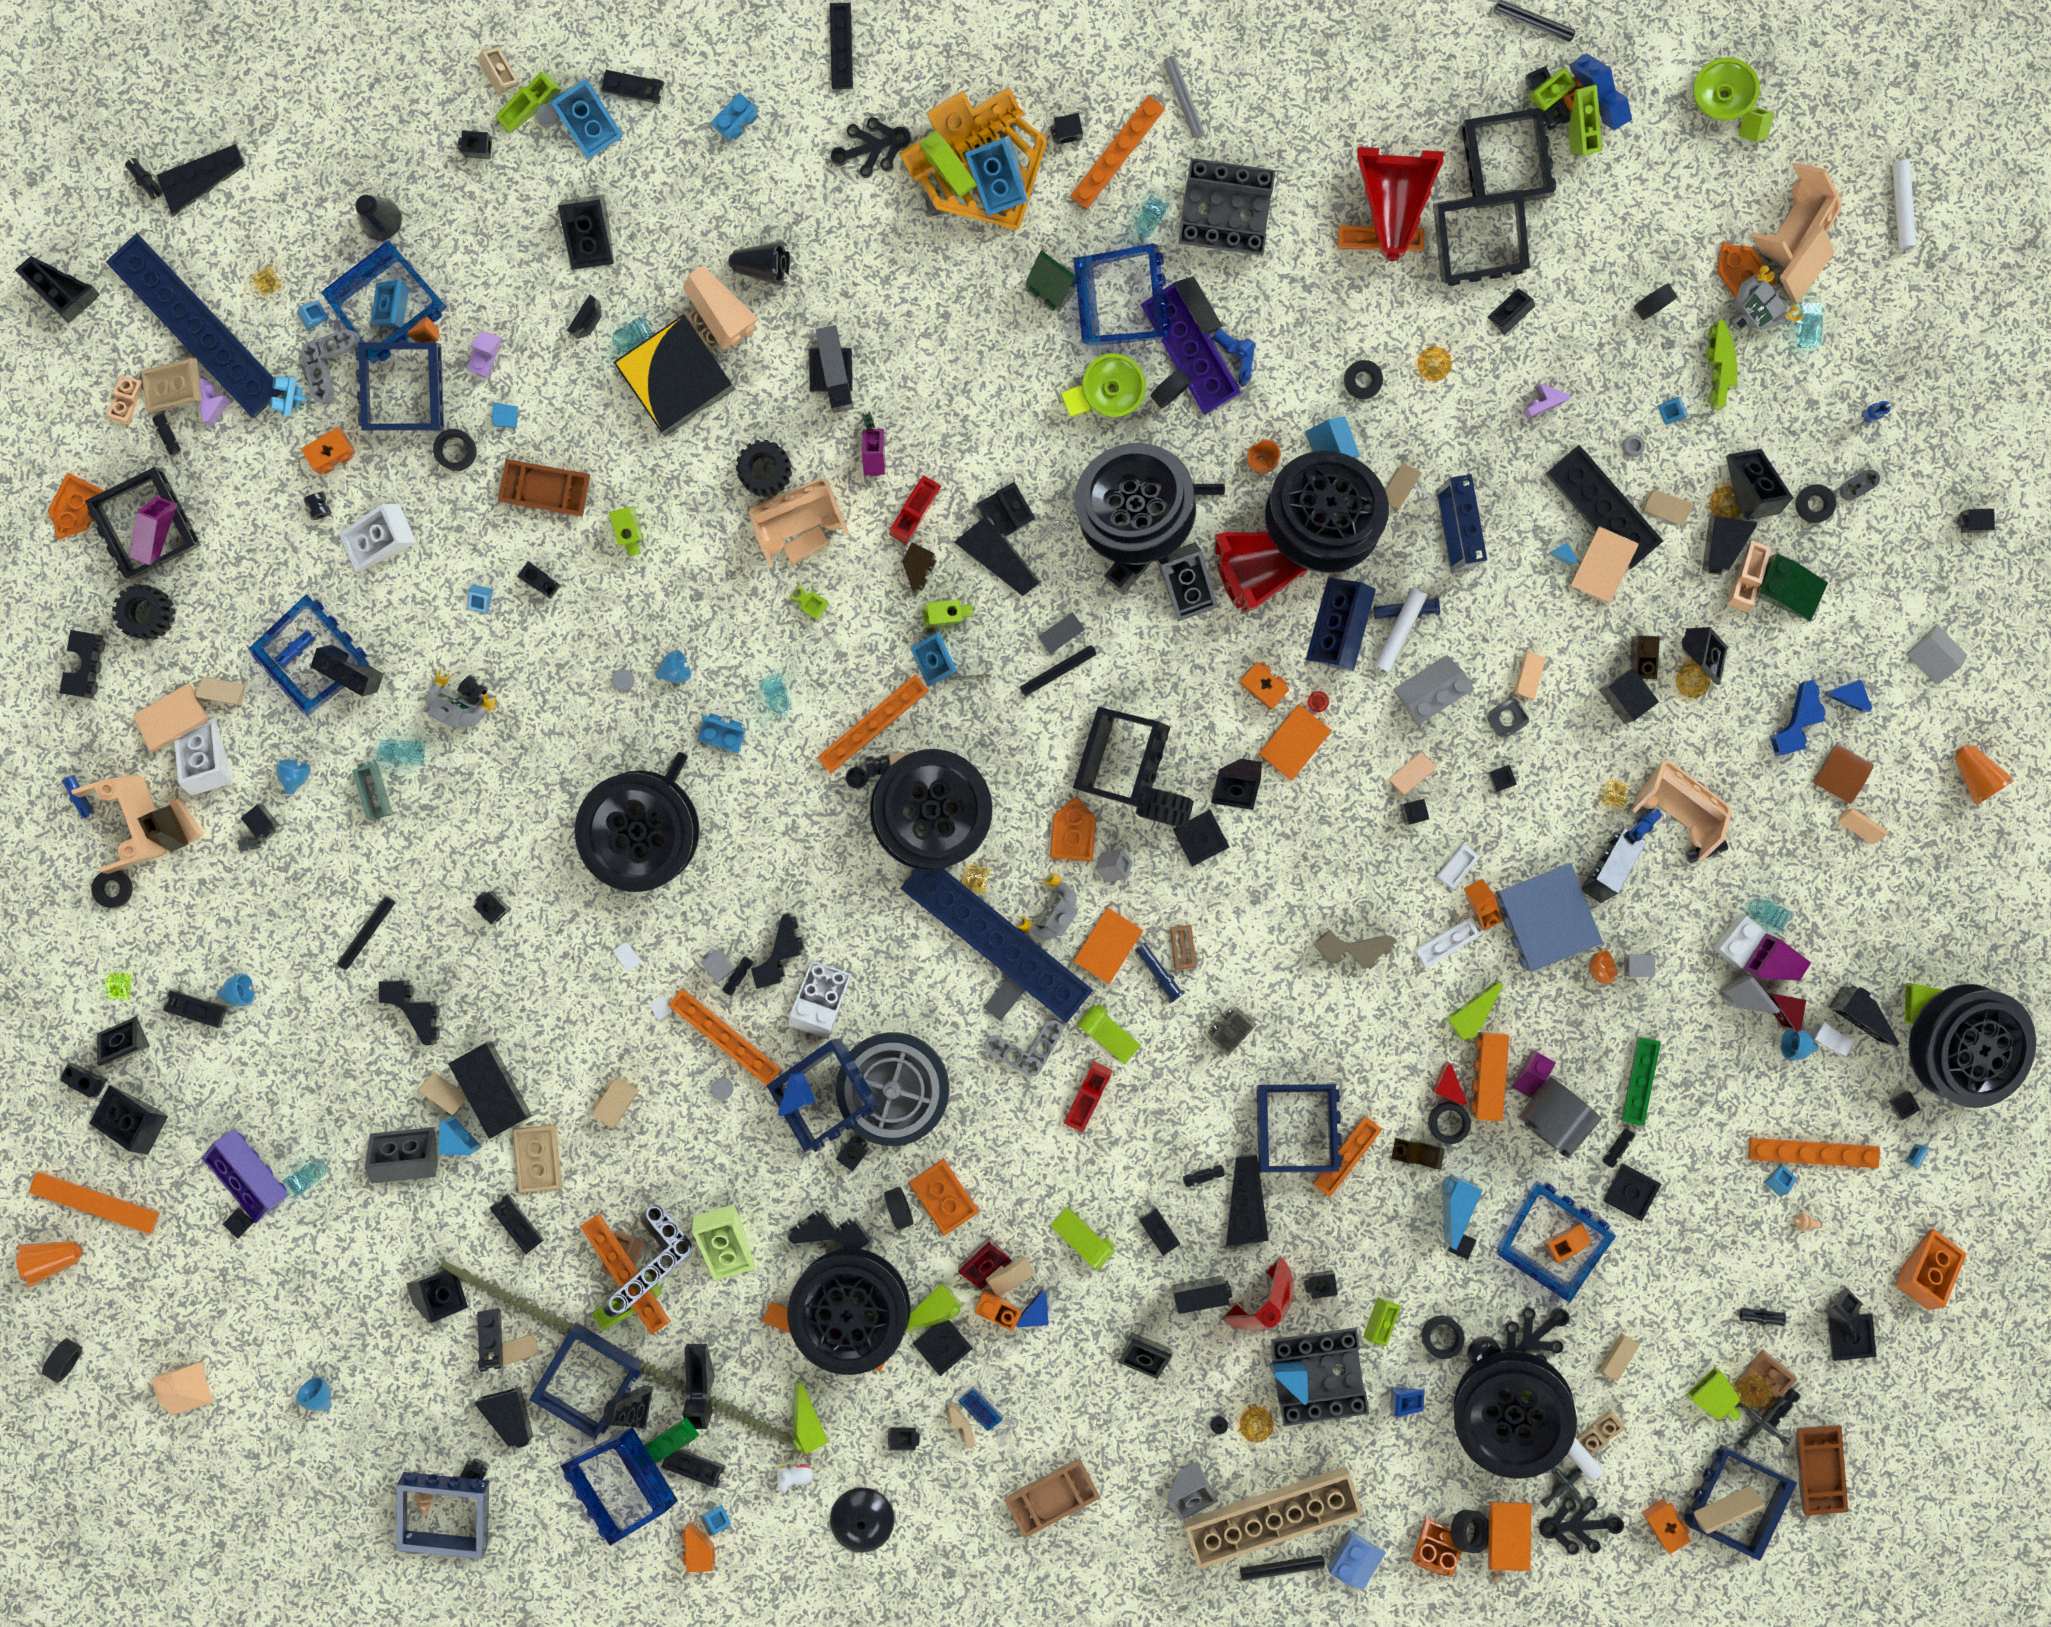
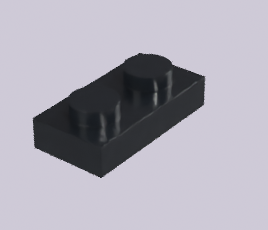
M1157 1207L1139 1218L1140 1223L1162 1256L1181 1245Z

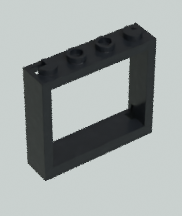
M1540 108L1464 120L1461 128L1472 197L1485 195L1475 128L1533 119L1544 187L1523 190L1524 202L1550 198L1553 195L1554 190H1556V180L1552 178L1553 160L1548 154L1550 141L1549 137L1545 136L1546 117L1542 115ZM1514 200L1476 206L1474 209L1512 204Z
M1523 189L1433 203L1441 282L1448 283V286L1461 284V280L1468 279L1469 282L1482 281L1481 277L1490 276V279L1503 277L1502 273L1511 272V275L1523 274L1524 269H1530ZM1514 200L1520 263L1451 274L1445 212Z
M153 467L85 500L89 516L98 525L96 527L98 534L105 539L108 544L106 546L107 551L111 557L115 558L118 564L117 570L121 572L125 579H134L201 546L162 468ZM153 481L161 498L177 504L172 520L185 545L159 557L151 565L144 564L134 569L102 505Z
M1098 706L1073 789L1146 809L1153 783L1157 777V770L1163 758V751L1169 738L1168 734L1171 726L1159 721ZM1114 718L1152 727L1130 798L1094 788Z

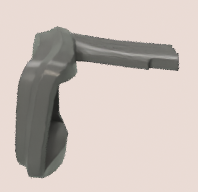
M1516 699L1507 700L1499 704L1489 712L1487 718L1495 733L1502 738L1513 735L1529 723L1527 713ZM1504 710H1510L1515 714L1516 720L1512 726H1504L1500 722V714Z

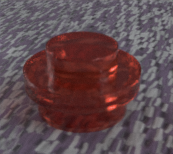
M1315 691L1308 697V706L1314 712H1323L1329 706V698L1326 693Z

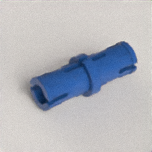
M1880 401L1868 406L1862 412L1861 416L1866 417L1863 420L1865 422H1872L1873 420L1881 419L1891 410V406L1886 407L1889 402Z
M306 629L295 641H290L288 647L278 656L274 657L275 661H279L278 664L285 668L296 656H301L303 654L302 651L315 641L316 638L312 637L311 632Z
M75 775L63 779L62 783L68 791L69 800L76 806L81 819L89 817V814L93 815L95 812L86 796L79 798L71 792V790L80 787Z
M1653 808L1645 816H1641L1637 820V825L1629 832L1631 839L1640 841L1646 833L1651 832L1654 829V824L1662 817L1661 811Z

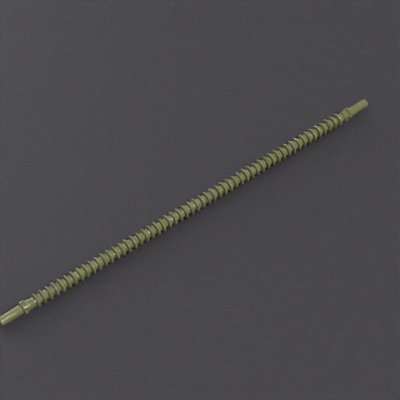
M445 1260L440 1266L441 1269L447 1270L450 1274L458 1277L460 1281L470 1283L471 1287L475 1285L476 1290L481 1288V1292L486 1291L487 1295L492 1294V1298L498 1297V1301L502 1299L504 1304L508 1302L509 1306L514 1305L515 1309L520 1308V1312L525 1311L526 1315L531 1314L532 1318L534 1316L537 1317V1321L541 1319L542 1323L547 1322L548 1326L553 1325V1329L559 1328V1332L565 1331V1335L573 1327L572 1322L568 1324L566 1319L562 1321L561 1317H555L556 1314L550 1315V1311L545 1312L544 1308L539 1309L538 1305L536 1307L533 1306V1302L529 1304L528 1300L523 1301L522 1297L517 1298V1294L511 1295V1291L505 1292V1288L501 1290L500 1286L495 1287V1283L489 1284V1280L484 1281L483 1277L478 1278V1274L474 1276L465 1268L462 1270ZM644 1359L640 1360L642 1364L639 1370H642V1374L647 1373L648 1377L653 1376V1380L657 1378L659 1383L663 1381L665 1382L664 1385L669 1384L670 1388L675 1387V1391L681 1390V1394L686 1393V1383L683 1382V1379L678 1380L677 1376L672 1377V1373L667 1374L666 1370L661 1371L660 1367L656 1369L655 1364L650 1366V1362L645 1363ZM716 1395L710 1396L714 1411L718 1409L720 1414L724 1412L726 1417L730 1415L731 1419H737L736 1422L742 1421V1425L746 1423L748 1428L752 1426L754 1431L758 1429L759 1433L764 1432V1436L769 1435L770 1439L775 1438L780 1444L784 1445L785 1443L795 1448L792 1441L794 1438L789 1436V1433L779 1431L777 1427L772 1428V1424L767 1425L766 1421L761 1422L760 1418L755 1419V1415L751 1417L749 1412L745 1414L744 1410L739 1411L738 1407L733 1408V1404L727 1405V1401L722 1402L721 1398L717 1400Z

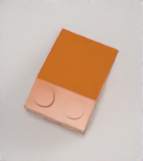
M1930 1229L1901 1268L1895 1286L1927 1310L1943 1308L1947 1304L1967 1254L1935 1229Z

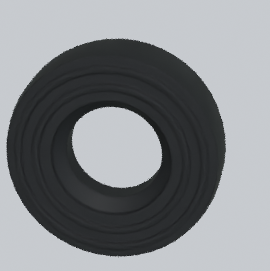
M1360 360L1353 363L1347 369L1344 376L1346 390L1350 395L1358 399H1369L1375 396L1383 384L1381 369L1377 364L1369 360ZM1360 372L1369 373L1372 378L1371 385L1366 388L1358 386L1355 381L1356 375Z
M1820 484L1805 487L1796 498L1797 513L1803 520L1809 523H1820L1829 519L1836 509L1834 493L1828 487ZM1819 496L1823 500L1821 511L1814 512L1809 508L1808 500L1810 497Z
M120 870L109 874L99 873L94 878L91 886L94 900L107 908H117L124 905L130 899L133 891L130 878ZM114 880L119 884L120 891L117 896L110 897L105 893V885L108 881Z

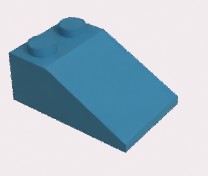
M584 77L550 99V103L587 159L623 137L587 77Z
M1010 135L965 153L987 216L1028 201L1018 158Z
M1451 1174L1449 1178L1446 1177L1442 1184V1189H1444L1442 1193L1444 1239L1450 1247L1457 1250L1483 1190L1477 1185Z

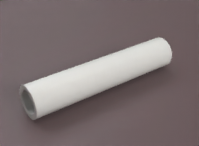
M1900 160L1892 163L1899 249H1910L1917 246L1910 160Z
M1412 587L1374 664L1375 666L1388 672L1391 671L1428 596L1427 593Z
M1537 1410L1533 1412L1534 1416H1539L1542 1414L1541 1411L1538 1412ZM1575 1438L1568 1455L1589 1480L1594 1481L1603 1474L1604 1470Z

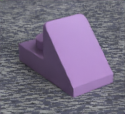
M482 330L470 345L474 350L467 370L488 378L503 338Z
M202 378L199 379L202 401L199 402L203 422L211 426L215 425L231 399L226 396L214 397L216 394L213 385Z
M1539 384L1536 389L1542 402L1540 399H1537L1527 404L1529 408L1524 411V414L1529 419L1565 403L1570 399V396L1552 387Z

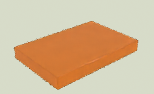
M1298 704L1258 755L1292 781L1332 730Z
M1107 907L1073 962L1110 984L1142 934L1143 929Z
M944 1158L908 1182L943 1236L980 1212Z
M1489 1501L1488 1569L1530 1571L1531 1503Z

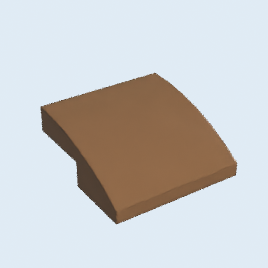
M1762 1349L1735 1382V1386L1764 1410H1767L1776 1403V1399L1779 1396L1783 1397L1782 1394L1797 1381V1377Z

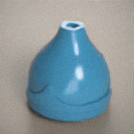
M674 650L662 659L658 670L655 672V676L658 680L663 679L672 683H680L691 678V670L689 665L684 667V663H687L684 654L680 650Z
M280 760L277 762V777L282 783L285 793L294 794L306 782L311 770L309 764L300 762L301 765L298 766L296 764L298 761Z
M243 973L228 978L222 988L217 991V997L233 1006L251 1004L255 996L254 989H249L250 985L253 987L251 978Z
M1802 1029L1798 1033L1786 1030L1782 1036L1781 1052L1784 1058L1788 1060H1802L1818 1051V1044Z
M314 1377L302 1385L297 1393L296 1401L307 1410L328 1411L332 1407L330 1387L322 1377Z

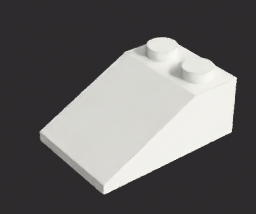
M381 504L339 533L355 572L390 558L416 543L400 504Z
M215 718L174 740L178 783L190 796L232 783L230 765Z
M1739 915L1712 948L1744 975L1754 977L1763 989L1770 979L1759 978L1746 972L1743 968L1766 932L1748 916Z

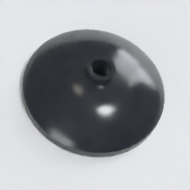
M859 1487L848 1490L836 1500L832 1507L830 1515L831 1530L836 1540L846 1549L861 1553L876 1550L889 1539L893 1531L894 1512L892 1506L884 1495L874 1489ZM863 1521L865 1526L859 1527L857 1523Z

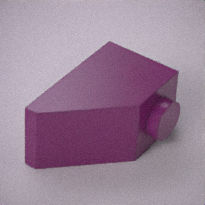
M884 429L863 430L862 460L864 476L885 475Z
M1532 1050L1515 1079L1512 1088L1531 1098L1546 1082L1556 1062Z

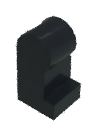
M527 561L517 575L519 579L552 599L561 586L529 561Z
M67 1063L60 1077L63 1083L87 1097L100 1096L108 1080L74 1063Z

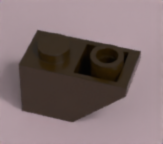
M911 542L902 562L913 593L917 594L918 590L923 591L928 581L925 579L928 571H933L937 560L934 559L935 553Z
M1632 636L1631 664L1632 668H1635L1642 679L1657 680L1660 636Z
M171 805L137 818L146 838L173 852L189 844Z

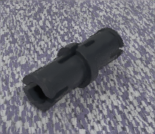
M131 158L133 164L128 160L125 163V167L134 176L137 185L142 186L151 199H156L154 193L159 198L163 191L153 181L150 172L145 171L136 158Z
M1740 1308V1321L1755 1322L1762 1326L1771 1324L1784 1327L1786 1324V1314L1784 1312L1767 1311L1765 1308H1760V1310Z

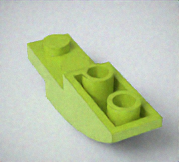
M1722 319L1717 320L1710 326L1708 337L1711 338V346H1708L1706 350V359L1709 360L1708 366L1716 367L1711 376V380L1714 382V390H1711L1709 394V403H1712L1711 409L1716 410L1726 406L1727 391L1737 386L1738 376L1733 339L1726 323Z

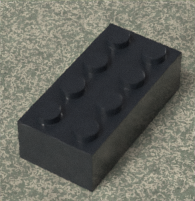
M492 1041L486 1042L448 1063L489 1139L532 1116Z

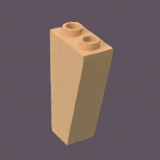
M702 265L688 275L683 289L724 351L730 346H737L744 336L749 337L753 334L758 318L710 271Z

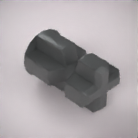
M256 837L248 838V842L245 839L238 840V850L247 851L248 847L250 850L261 848L259 845L261 842Z

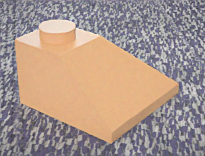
M202 1362L160 1373L151 1379L157 1401L170 1415L213 1403Z

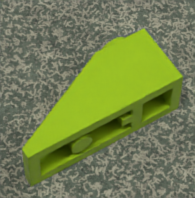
M1597 85L1575 90L1568 131L1571 154L1585 156L1602 151Z
M934 131L919 142L925 159L959 198L977 186L949 144L937 131Z
M1494 982L1445 1018L1461 1040L1467 1039L1469 1041L1478 1035L1477 1031L1482 1028L1504 986L1502 982Z
M940 1284L910 1313L909 1324L905 1334L955 1318L960 1313L963 1303L948 1286Z
M798 1381L794 1383L792 1433L795 1438L792 1441L797 1451L801 1450L802 1453L808 1454L829 1441L803 1383Z

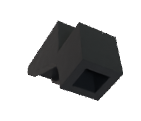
M792 913L784 914L781 917L770 958L765 963L751 968L756 989L783 982L782 977L786 976L783 964L779 965L778 961L801 955L802 950L805 949L802 937H798L796 929L799 928L797 917H792Z
M410 980L379 981V1003L393 1004L402 1009L422 1044H436V1040H439L440 1029L436 1027V1019L439 1018L440 1013L439 1006H436V1001H410L414 993Z
M815 1210L807 1216L808 1221L802 1225L799 1222L790 1228L791 1233L787 1237L793 1244L836 1240L847 1248L858 1249L863 1248L871 1241V1237L857 1218L853 1221L850 1218L839 1225L841 1227L839 1230L825 1210L821 1212Z
M686 1344L684 1351L686 1400L682 1412L683 1419L687 1417L695 1429H708L713 1413L709 1394L715 1378L708 1345Z

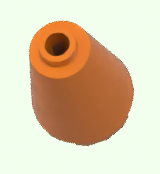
M1966 744L1955 751L1958 754L1954 757L1976 805L2014 782V779L1974 745L1969 747Z
M75 1241L21 1244L16 1247V1250H20V1254L15 1255L20 1278H26L28 1283H25L24 1286L28 1288L78 1263L80 1257L83 1256L81 1245H76Z

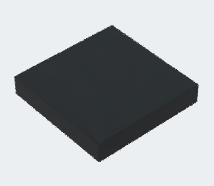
M809 348L810 392H828L819 348ZM841 348L850 391H853L852 348Z
M1211 809L1190 819L1188 827H1175L1172 829L1191 867L1230 848Z
M1622 1163L1603 1201L1642 1222L1662 1184Z
M1872 1313L1859 1314L1856 1342L1828 1317L1833 1361L1877 1357Z
M950 1320L934 1324L913 1342L916 1349L939 1376H942L973 1349L971 1344Z

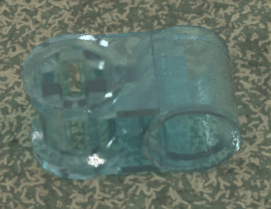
M1150 194L1137 220L1136 232L1139 236L1146 238L1154 233L1159 222L1165 216L1170 203H1164L1155 198L1154 194ZM1148 222L1151 228L1145 229L1141 226V223Z
M645 316L633 320L613 333L612 340L619 351L628 352L655 334L651 332L646 323L647 318ZM621 337H628L629 339L626 344L621 345L618 343Z
M780 672L759 680L771 710L779 715L789 713L792 705L785 683H782L783 678ZM778 700L785 702L782 705L783 709L776 707Z
M1756 898L1749 904V911L1754 917L1780 933H1784V926L1789 918L1794 915L1791 911L1768 899ZM1761 903L1765 906L1763 913L1759 912V905Z
M315 1160L293 1172L282 1182L284 1184L287 1183L294 1193L293 1197L297 1198L322 1179L327 1169L322 1161ZM311 1167L317 1170V1176L311 1173Z

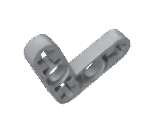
M344 329L307 342L302 347L301 353L311 394L316 402L329 404L334 399V389L326 360L355 350L358 347V342H360V337L355 331ZM349 336H351V340H349L348 343H341V341H346L349 339ZM332 340L334 342V349L329 352L327 344ZM315 349L313 356H310V353ZM319 367L322 374L320 378L316 379L314 372ZM323 390H325V394H323V397H320V394H322Z
M1052 1019L1047 1021L1029 1053L997 1035H992L986 1040L985 1048L989 1054L1028 1076H1036L1042 1070L1062 1035L1063 1027L1058 1020ZM1055 1023L1058 1025L1057 1029L1059 1032L1052 1034L1050 1039H1054V1042L1051 1043L1048 1039L1041 1038L1043 1034L1046 1036L1049 1034L1048 1025L1053 1026ZM997 1039L999 1041L998 1045L1004 1048L1005 1044L1009 1046L1005 1050L1003 1057L999 1055L1002 1052L999 1049L994 1051L990 1049V1041L994 1042ZM1046 1042L1049 1049L1045 1054H1041L1036 1050L1038 1043ZM1010 1050H1017L1020 1057L1017 1061L1012 1062L1008 1060L1007 1053ZM1023 1055L1027 1056L1025 1061L1029 1063L1036 1062V1067L1038 1068L1036 1071H1027L1028 1066L1022 1064V1068L1017 1066L1022 1061Z

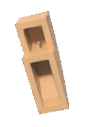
M1753 540L1750 541L1726 605L1747 612L1754 605L1758 587L1763 582L1771 547Z

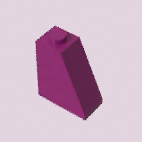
M156 496L136 512L130 558L140 563L151 565L160 557L177 507L176 503Z
M1766 933L1743 970L1759 978L1800 981L1812 962L1781 939Z

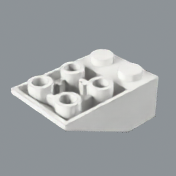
M811 960L791 1011L788 1026L829 1040L852 974Z

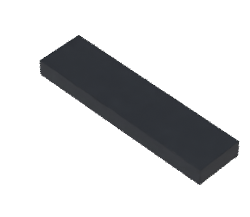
M851 2L830 3L832 89H853Z

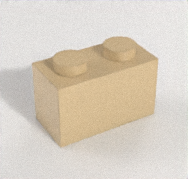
M616 1077L614 1080L610 1079L604 1087L606 1093L602 1098L598 1097L592 1106L595 1110L591 1115L612 1129L618 1125L640 1091L620 1077Z

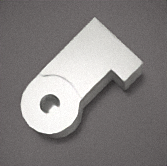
M1817 1021L1810 1034L1813 1041L1844 1057H1847L1854 1044L1852 1039L1836 1031L1825 1022Z

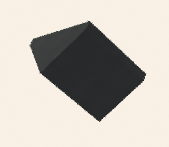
M1634 667L1599 689L1624 724L1635 721L1659 703Z
M137 1016L97 1033L98 1066L111 1064L150 1047Z
M1131 1332L1118 1363L1158 1379L1170 1361L1172 1352L1170 1348Z

